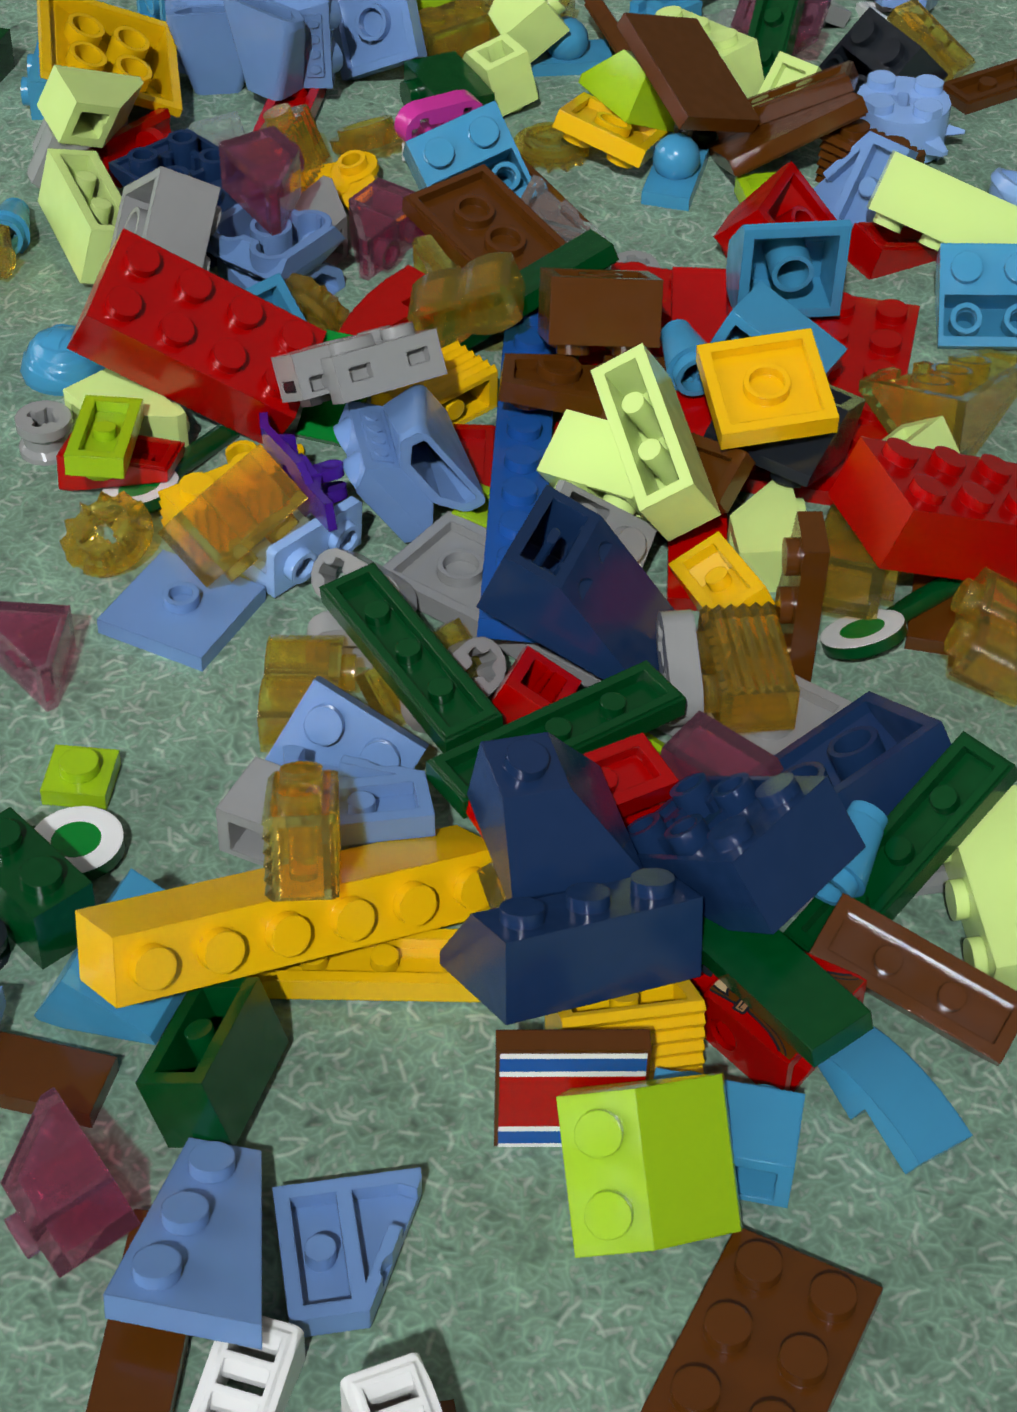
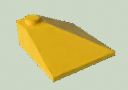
M37 0L40 78L48 80L54 65L138 76L144 84L134 105L151 110L168 108L170 115L180 118L183 108L177 51L166 21L97 0Z

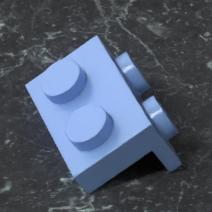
M350 496L335 505L334 512L337 530L330 532L314 515L305 517L292 504L227 543L226 562L251 581L264 585L266 592L273 598H276L296 584L307 581L311 577L313 563L327 549L339 548L353 551L361 544L362 502L354 496Z

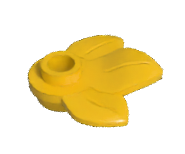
M350 150L343 153L336 162L321 164L308 170L297 180L296 184L304 188L302 191L304 192L322 176L332 178L344 207L349 212L357 215L372 202L379 191L377 183L379 163L376 156L370 152Z

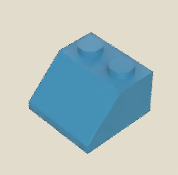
M830 220L743 224L729 239L726 291L731 308L733 309L762 281L807 317L840 316L852 232L851 221Z

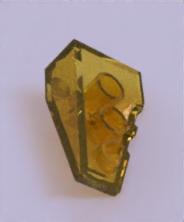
M984 349L948 356L947 363L915 362L913 363L912 373L901 375V369L895 367L883 368L860 379L859 392L866 399L867 404L888 434L902 424L943 415L960 454L975 456L1017 397V355Z

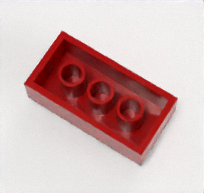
M123 228L102 264L67 349L263 444L259 413L268 412L271 427L278 434H283L294 421L300 406V401L282 402L271 357L323 343L327 331Z
M867 437L859 438L830 489L828 496L879 569L1017 588V463L1006 462L991 454H983L981 457L960 454L945 446H936L935 449L914 446L894 437L888 438L887 441Z

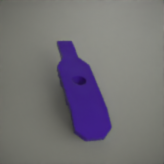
M268 412L259 413L264 451L287 474L288 499L305 517L314 515L328 532L337 530L333 503L348 497L346 483L334 481L345 475L343 462L334 459L312 465L306 455L298 454L294 434H278L271 427Z

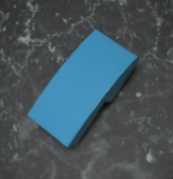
M874 1026L871 1031L818 1065L850 1120L865 1112L868 1113L905 1175L973 1136L957 1111L924 1070L904 1050Z

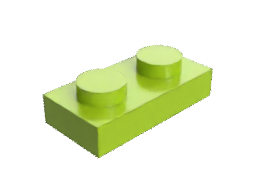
M85 395L64 453L65 475L85 476L95 481H105L112 478L125 479L144 419L143 399Z

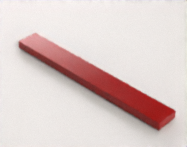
M672 267L671 321L676 319L686 320L707 343H710L727 318L726 269ZM675 390L690 431L704 437L705 431L712 421L705 394L691 397ZM721 513L720 516L669 542L667 541L666 600L674 610L691 609L692 611H698L668 564L718 531L727 540V513Z

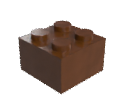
M540 267L538 334L550 347L556 348L557 354L589 355L590 346H604V349L611 350V355L619 356L641 343L646 348H660L664 280L648 271Z

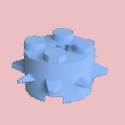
M876 70L868 74L867 82L861 85L857 94L863 96L868 110L866 116L860 119L866 120L870 124V128H877L878 132H885V135L904 137L909 140L910 146H917L918 150H925L924 163L931 162L932 160L938 161L941 157L948 154L945 146L947 136L965 134L964 129L948 124L952 103L949 95L943 90L944 81L935 75L923 74L914 78L895 76L894 73L887 70Z

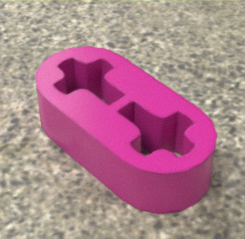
M454 90L414 100L399 110L394 123L395 131L405 142L483 105L466 90ZM425 119L426 122L420 123V120Z

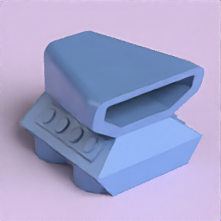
M165 0L166 23L176 45L178 70L180 73L188 75L194 92L199 95L241 92L245 79L223 0Z
M223 0L236 51L249 91L273 101H281L303 88L333 89L335 73L340 71L343 66L341 49L333 39V30L338 28L341 23L340 8L335 0Z
M255 192L221 214L218 228L214 235L209 238L206 252L217 258L219 277L242 289H246L280 272L303 315H306L345 287L342 270L324 262L344 241L345 237L332 225V219L328 214L318 210L298 211L292 208L290 198L283 194L272 192L261 194Z
M417 384L409 387L383 406L354 401L345 404L338 424L333 426L335 436L347 456L342 461L344 471L354 486L356 493L404 543L412 542L433 524L434 503L462 512L472 511L485 503L482 487L446 409L424 385Z

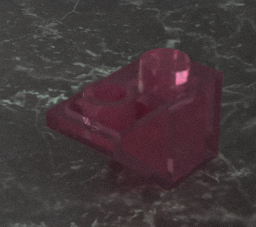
M377 178L349 199L350 241L360 278L369 281L383 269H391L401 255L413 246H421L427 239V236L402 212L403 197L415 191Z

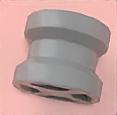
M49 400L35 401L24 405L17 411L14 418L17 434L21 437L19 443L20 456L26 462L34 465L49 466L57 464L56 455L69 437V432L73 426L70 409L62 403Z

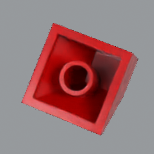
M790 161L730 212L714 235V238L720 244L722 252L727 257L729 239L743 224L830 221L837 219L795 164Z

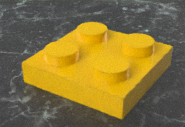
M586 92L581 93L561 107L552 126L564 132L563 138L569 143L581 148H589L591 145L607 153L606 158L608 161L626 169H632L633 166L640 168L653 157L656 144L668 134L664 130L625 123L596 97Z
M811 328L696 345V364L721 450L830 434L838 431L839 414Z

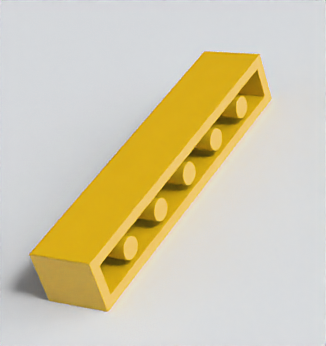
M451 825L435 829V836L371 843L75 910L80 980L118 1009L465 922L471 913L500 906L501 883L484 839L458 825Z

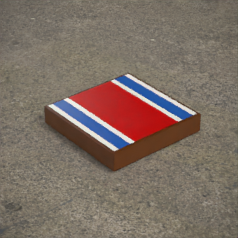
M496 1030L494 1146L562 1147L556 1097L570 1088L649 1080L652 1054L650 1030Z

